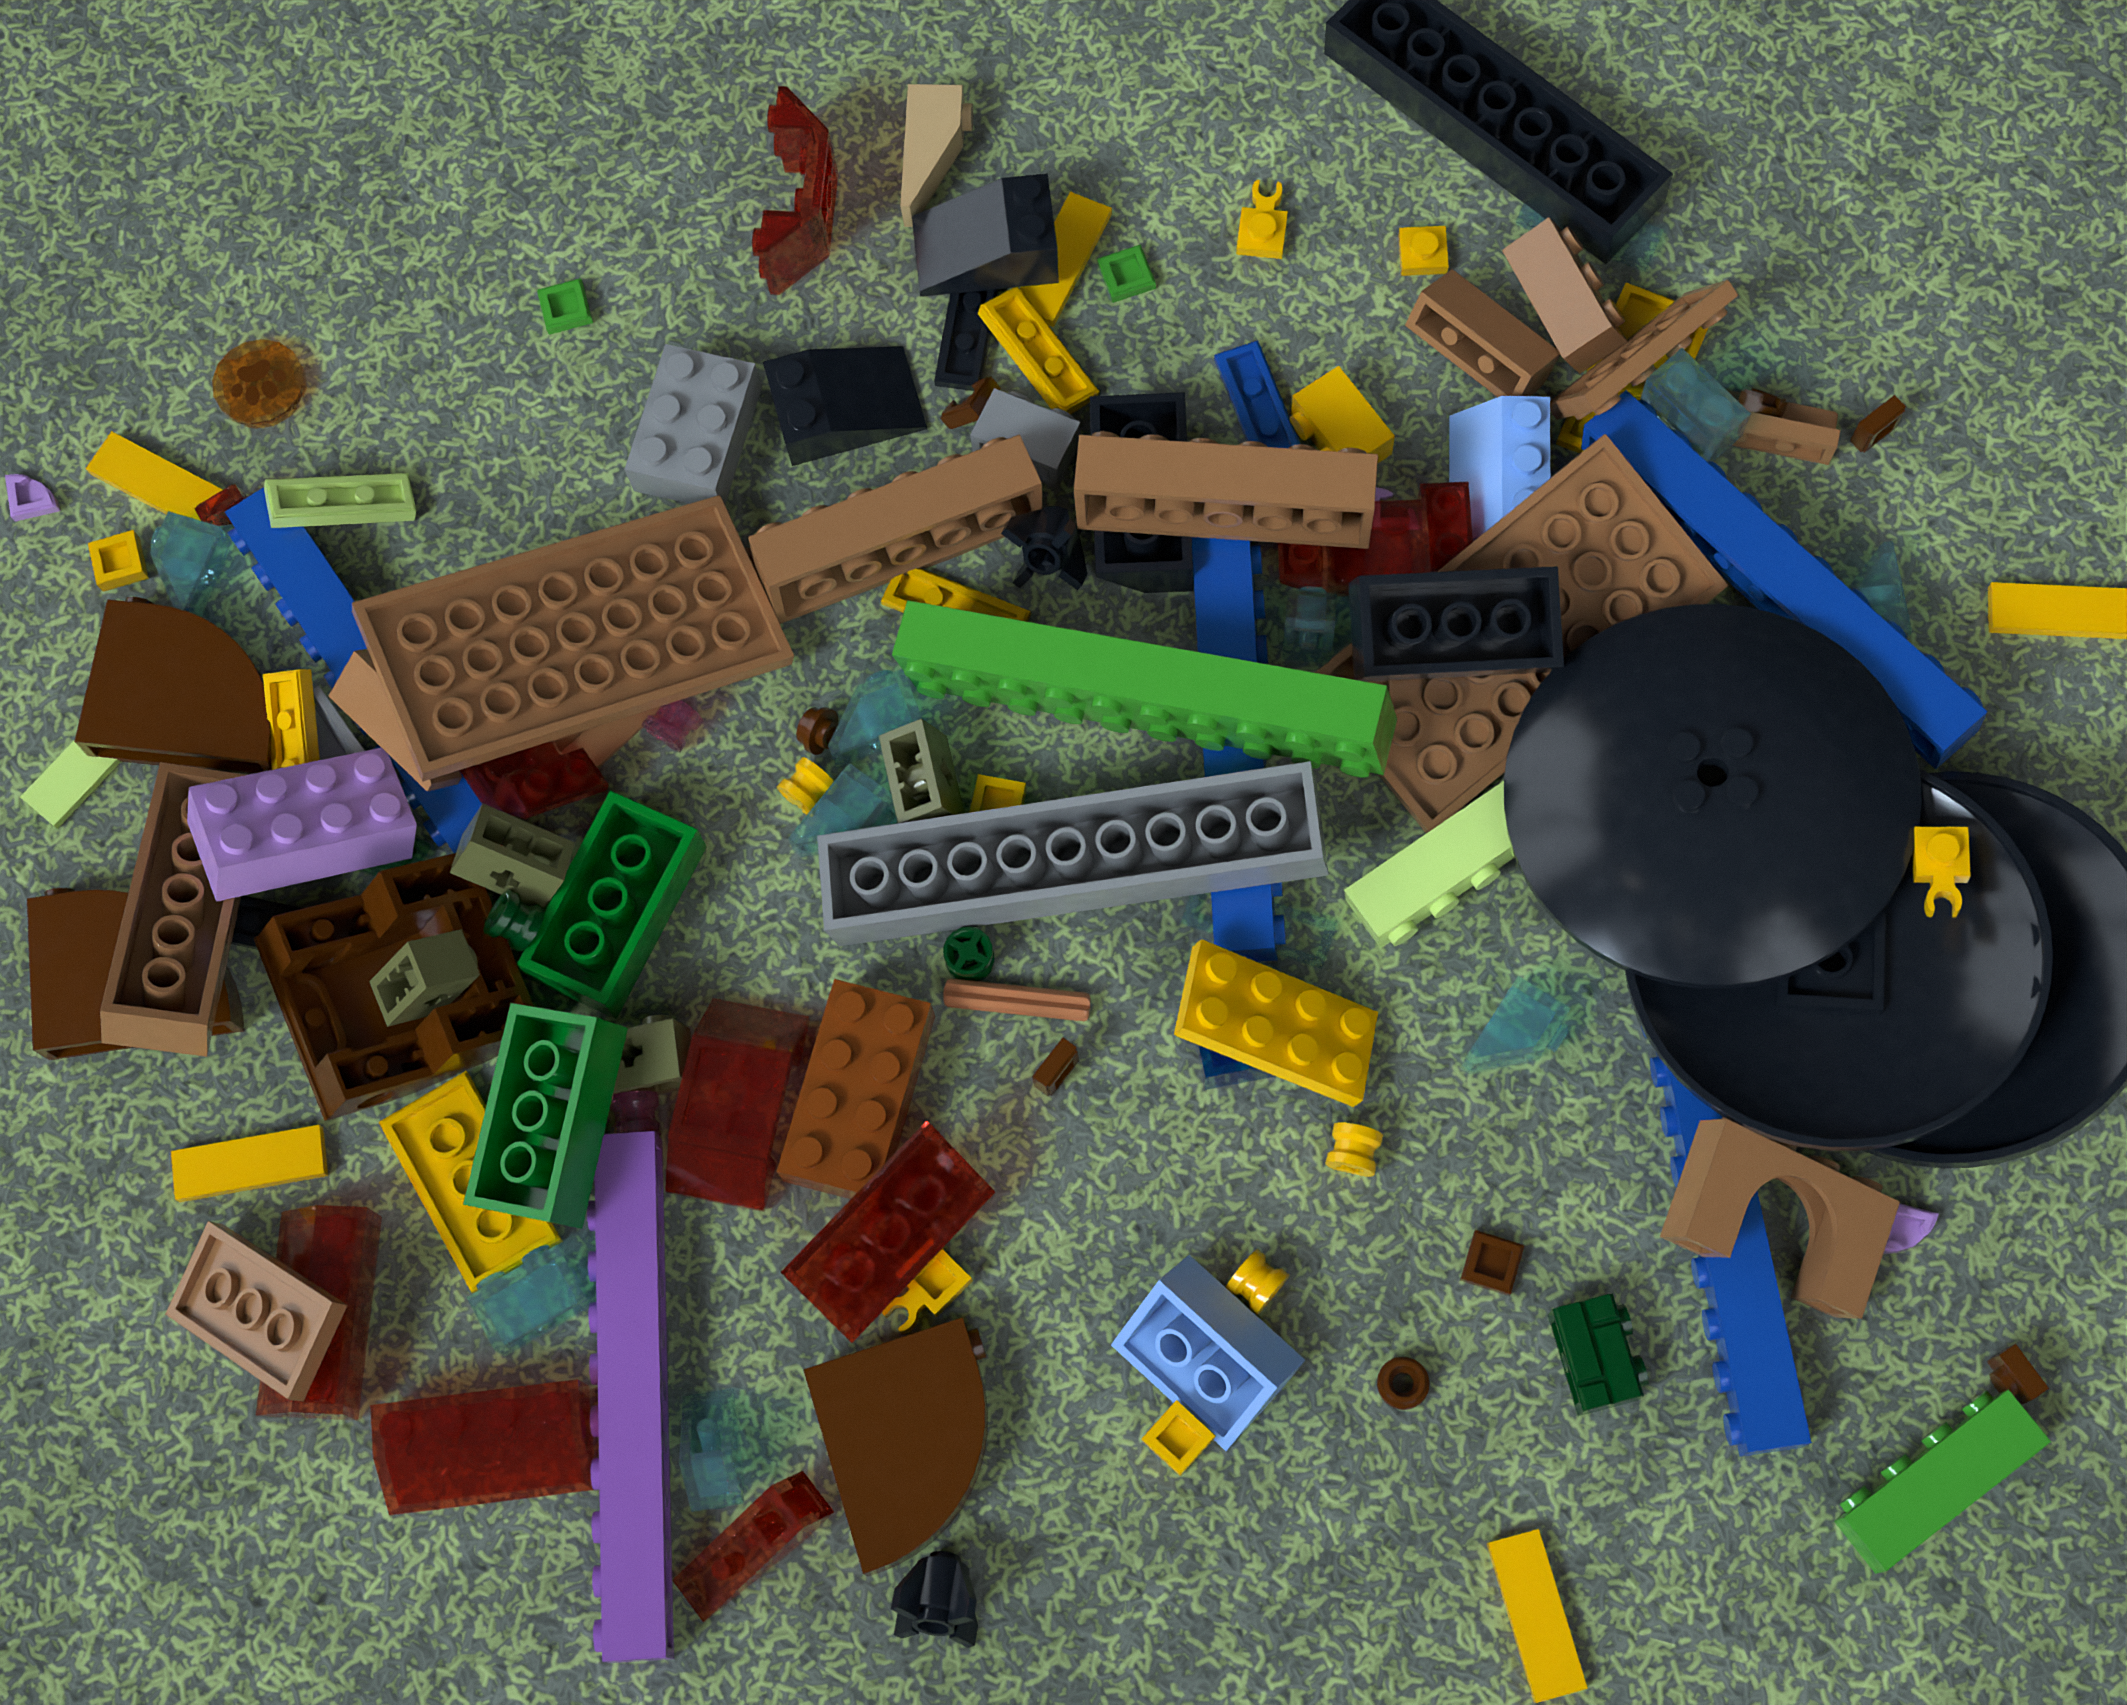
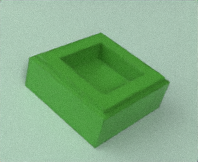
M1141 244L1097 258V264L1112 303L1156 289V282Z
M581 278L537 290L546 330L549 335L593 323L585 287Z

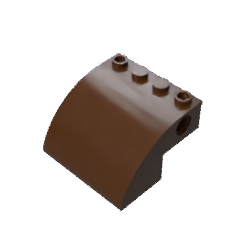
M456 853L379 871L361 895L275 915L261 933L254 938L324 1121L416 1093L498 1057L510 1003L534 1007L508 941L501 936L492 938L483 931L487 916L493 907L486 888L450 873ZM462 929L467 944L476 954L477 969L480 975L453 1002L434 1008L427 1017L387 1027L369 981L408 941Z

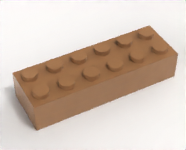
M1095 432L1091 436L1079 435L1074 482L1077 529L1368 549L1375 507L1378 454H1367L1364 450L1358 448H1344L1338 452L1320 451L1312 446L1303 444L1293 445L1289 448L1267 447L1265 444L1256 441H1247L1239 445L1218 444L1216 441L1208 438H1196L1190 442L1169 441L1167 438L1159 435H1145L1140 439L1121 438L1111 432Z
M1020 434L1008 439L1005 437L995 438L984 444L981 449L969 454L947 456L939 461L937 466L921 472L908 471L902 473L892 483L876 489L863 488L849 495L847 500L831 506L818 505L805 511L802 517L783 524L781 522H773L761 527L756 534L748 537L757 575L779 623L782 624L889 583L891 579L903 573L905 577L908 575V571L915 568L926 569L1004 538L1001 532L1011 517L1042 509V482Z
M160 762L100 1009L102 1043L207 1057L241 896L216 902L187 822L188 791L191 786L245 776L244 774Z

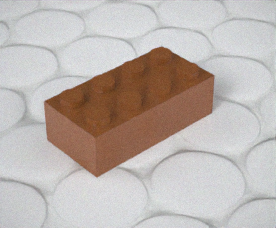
M834 979L776 1171L784 1182L881 1207L936 1017L931 1003Z

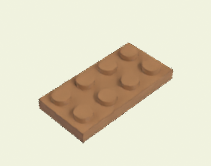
M1729 280L1684 293L1629 337L1627 343L1604 357L1550 401V411L1555 419L1575 416L1579 420L1593 411L1596 415H1600L1612 408L1621 399L1618 395L1620 390L1629 383L1633 387L1648 379L1657 370L1653 365L1665 354L1668 358L1678 354L1692 343L1689 335L1701 326L1703 329H1707L1727 315L1728 312L1725 306L1738 296Z
M208 1221L165 1315L288 1400L304 1402L347 1304L227 1226Z

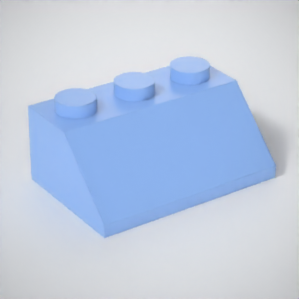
M1500 396L1449 416V548L1465 549L1551 478L1550 397Z
M1190 1255L1185 1257L1156 1283L1111 1344L1113 1348L1173 1403L1176 1400L1180 1402L1215 1435L1214 1441L1225 1451L1231 1447L1274 1399L1305 1361L1301 1355Z

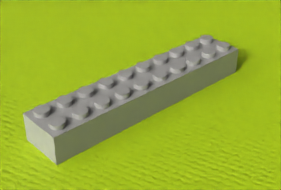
M1311 761L817 836L824 931L838 946L1329 875L1317 781Z

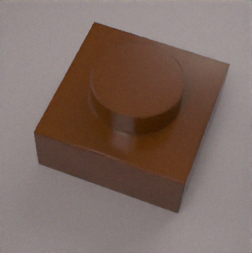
M2016 1344L2002 1350L1987 1361L1993 1370L1989 1377L1997 1391L2001 1393L2009 1389L2021 1405L2032 1401L2049 1389Z

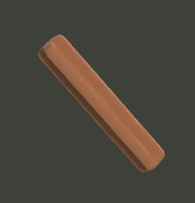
M950 978L946 981L943 992L944 1004L951 1008L1083 1022L1088 1020L1091 1008L1090 995L1085 992Z

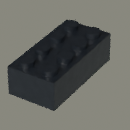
M1558 566L1363 575L1356 577L1348 583L1354 680L1368 682L1548 673L1551 670L1564 667Z

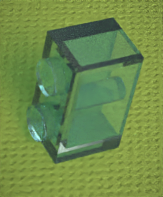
M1683 348L1679 349L1646 378L1640 398L1654 408L1658 419L1672 431L1678 430L1683 433L1690 441L1693 450L1707 462L1716 460L1742 437L1751 415L1743 405Z
M543 1245L530 1251L521 1259L523 1265L507 1274L504 1271H499L489 1275L477 1284L478 1291L466 1297L494 1351L504 1357L588 1309L590 1302H593L567 1252L558 1245L552 1248L549 1245Z

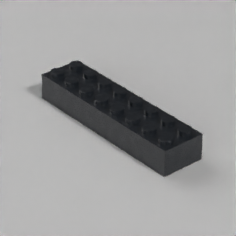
M1348 0L1326 22L1324 54L1541 217L1544 219L1550 217L1562 230L1569 226L1581 242L1583 248L1604 264H1607L1665 203L1673 176L1671 171L1438 0Z

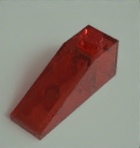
M804 1471L796 1473L771 1485L672 1581L700 1619L705 1622L804 1542L834 1511Z

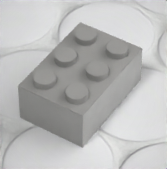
M665 344L624 469L635 492L689 504L720 495L724 504H726L762 389L755 363Z

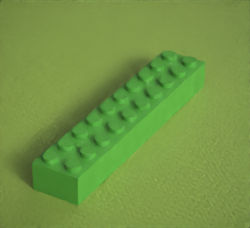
M908 600L892 652V656L902 668L904 674L917 687L916 690L927 697L943 699L945 694L962 697L963 701L978 707H989L991 702L1008 705L1011 711L1027 716H1034L1037 711L1052 713L1056 719L1070 724H1082L1083 719L1100 722L1103 728L1118 733H1128L1130 728L1148 731L1147 734L1149 736L1166 742H1174L1177 737L1195 740L1198 746L1215 751L1223 750L1224 746L1243 749V753L1257 759L1268 760L1272 758V755L1291 758L1294 764L1311 761L1313 769L1320 768L1321 764L1340 767L1341 772L1360 778L1369 777L1370 773L1384 775L1397 723L1396 713L1387 685Z

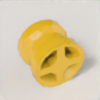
M801 757L795 764L796 772L791 778L782 779L776 787L786 800L801 808L807 816L814 818L820 811V802L825 797L833 796L839 787L818 765L805 757Z
M1334 1123L1332 1136L1335 1139L1334 1149L1327 1153L1325 1165L1334 1170L1364 1177L1374 1176L1377 1164L1373 1156L1375 1150L1381 1147L1383 1134L1375 1129L1358 1124Z
M1257 1248L1238 1268L1225 1288L1233 1295H1242L1248 1300L1249 1309L1258 1315L1278 1293L1290 1275L1282 1268L1274 1269L1266 1263V1255Z

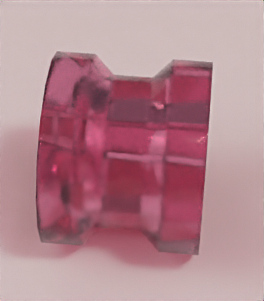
M679 700L660 706L655 714L648 715L645 718L642 726L653 737L663 741L665 745L680 753L686 745V736L691 730H697L704 721L692 707Z
M629 1091L614 1094L610 1110L614 1112L615 1123L610 1127V1134L655 1131L660 1137L662 1135L661 1124L655 1118V1110L660 1105L659 1094L652 1091Z

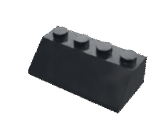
M1185 392L1090 396L1091 435L1095 432H1111L1121 438L1140 439L1145 435H1159L1167 438L1169 441L1187 442ZM1094 530L1095 572L1097 578L1143 593L1193 591L1191 537Z

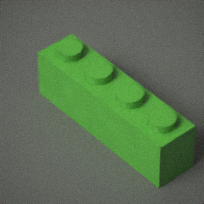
M2009 1389L1994 1397L1987 1390L1982 1392L1962 1408L1967 1418L1952 1429L1947 1422H1944L1921 1440L1927 1448L1912 1461L1906 1453L1901 1455L1880 1472L1886 1479L1880 1486L1870 1493L1867 1487L1863 1485L1839 1504L1845 1513L1834 1522L1875 1574L1889 1570L2051 1443L2050 1439Z

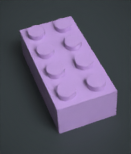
M383 748L191 786L188 791L187 822L216 902L412 858L417 824L389 754Z

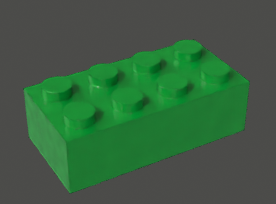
M609 791L573 858L563 883L550 901L540 929L521 955L517 963L520 969L530 980L617 1019L707 848L698 829L613 791Z
M510 1003L463 1205L583 1229L628 1028L597 1017Z

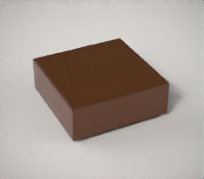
M1893 395L1858 423L1850 442L1860 452L1865 453L1897 428L1905 413L1906 406Z
M1062 1037L1032 1076L1034 1087L1046 1096H1052L1079 1062L1077 1047Z
M1475 1230L1460 1281L1510 1296L1525 1245Z

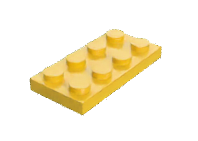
M1201 939L1192 946L1174 1035L1354 1107L1362 1102L1364 1098L1378 1012Z

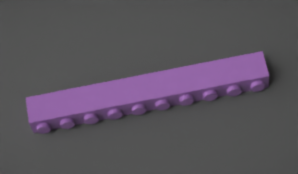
M655 1131L604 1134L593 1180L595 1181V1200L589 1201L587 1207L588 1227L590 1231H595L596 1251H589L588 1253L589 1279L591 1282H596V1302H590L588 1319L591 1333H597V1353L590 1355L589 1374L591 1384L598 1385V1405L591 1406L590 1429L593 1437H599V1458H593L591 1461V1483L593 1490H599L600 1511L593 1512L591 1528L593 1542L595 1544L600 1543L601 1564L594 1565L592 1573L595 1598L601 1597V1619H595L593 1643L595 1651L602 1652V1662L607 1663L674 1659L663 1141Z

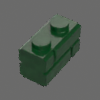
M1613 1293L1556 1307L1549 1312L1548 1319L1577 1416L1636 1402L1644 1397L1642 1387L1649 1385L1646 1367L1640 1355L1632 1356L1626 1338V1336L1633 1334L1630 1315L1624 1304L1616 1305Z

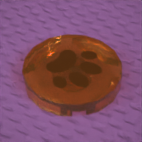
M265 339L244 342L231 349L217 364L212 379L213 397L225 416L238 424L254 429L275 426L291 417L296 411L301 398H304L307 389L306 372L295 353L280 342Z

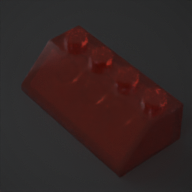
M926 1121L780 1273L833 1328L853 1343L996 1192L951 1144Z
M314 1205L281 1212L276 1259L347 1304V1307L304 1402L288 1400L260 1380L256 1416L358 1421L382 1217L368 1207Z
M578 1379L370 1405L373 1460L390 1516L593 1491L591 1461L594 1458L593 1436L590 1429L589 1386Z

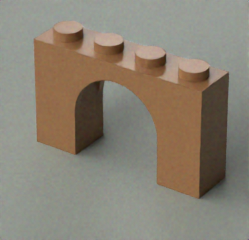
M1723 1116L1722 1119L1700 1120L1660 1237L1702 1257L1730 1258L1751 1198L1766 1182L1777 1179L1788 1185L1798 1195L1806 1209L1809 1220L1808 1246L1790 1298L1836 1318L1862 1319L1900 1201L1881 1193L1883 1186L1878 1182L1860 1176L1850 1178L1839 1173L1840 1165L1836 1162L1814 1155L1808 1158L1795 1152L1797 1148L1795 1145L1764 1137Z

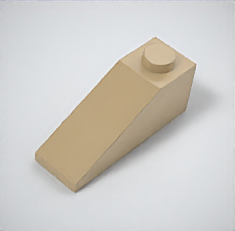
M908 84L900 204L904 227H913L912 216L924 211L962 150L964 131L973 130V104L965 103L963 85Z

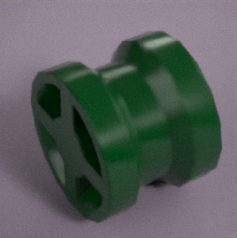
M510 889L506 890L492 907L487 916L483 931L492 938L499 936L508 940L510 948L522 952L532 942L540 929L545 916V910L537 904L526 905L520 901L517 893Z
M961 927L953 931L946 938L943 946V956L950 974L955 979L981 981L991 973L995 963L993 946L989 937L982 930L974 927ZM973 960H975V961L978 962V964L975 963V962L972 963V964H967L966 967H965V964H966L967 962H971V961H973Z

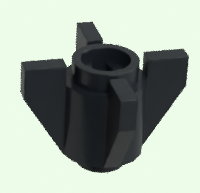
M1048 506L1013 516L1006 522L1001 534L1019 548L1022 546L1024 564L1018 571L1013 584L1021 588L1033 576L1034 572L1041 575H1050L1061 570L1058 577L1078 590L1083 585L1088 572L1080 540L1082 529H1077L1075 514L1060 506Z
M948 1551L931 1552L929 1556L918 1560L915 1566L894 1588L891 1610L898 1613L894 1629L895 1636L902 1639L918 1635L919 1632L932 1636L949 1635V1639L967 1648L975 1646L978 1631L975 1614L977 1599L969 1577L970 1569L961 1562V1558L958 1555Z

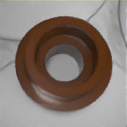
M812 707L803 714L797 727L796 736L798 742L804 745L806 751L819 755L825 749H830L835 745L840 735L837 713L828 707L820 709Z
M1396 1357L1389 1360L1382 1366L1377 1377V1389L1380 1397L1387 1405L1398 1410H1409L1417 1407L1424 1401L1429 1391L1430 1382L1426 1369L1418 1361L1409 1357ZM1399 1374L1408 1375L1413 1382L1412 1390L1408 1393L1396 1391L1393 1386L1395 1376Z

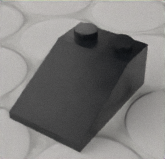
M1048 173L1000 178L912 216L920 297L1059 283L1058 249Z
M903 346L807 349L763 362L792 466L927 429Z

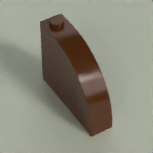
M127 597L125 601L107 599L74 741L87 756L118 759L119 762L159 766L160 762L241 774H255L272 770L271 728L266 712L263 677L238 643L221 628L191 612L153 604L151 601L140 597Z
M53 888L46 890L44 896L27 898L33 1051L48 1060L136 1048L105 1044L101 1040L100 1009L128 893L115 890L75 891L70 888ZM226 966L212 1036L244 1032L242 1003L237 985L228 966Z
M963 1317L803 1369L863 1574L868 1577L905 1562L930 1545L961 1511L978 1478L988 1436V1406L986 1390L977 1360L987 1356L978 1328L968 1330Z

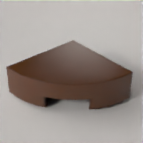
M992 376L981 379L971 385L975 391L961 404L958 405L953 400L946 407L940 419L949 429L978 421L993 389H1001Z
M1746 385L1745 387L1743 386L1735 407L1782 418L1788 402H1786L1785 398Z

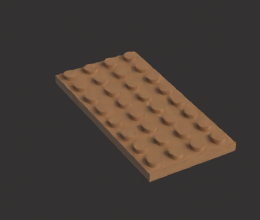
M1606 434L1593 442L1437 571L1558 566L1564 658L1592 636L1614 624L1663 608L1690 604H1707L1729 586ZM1352 642L1314 673L1354 680ZM1550 672L1368 681L1370 683L1387 685L1397 717L1384 775H1378L1425 833H1428L1453 816L1505 772L1508 750L1521 714L1537 687Z
M720 495L352 602L353 616L422 782L792 665L794 659L792 649Z

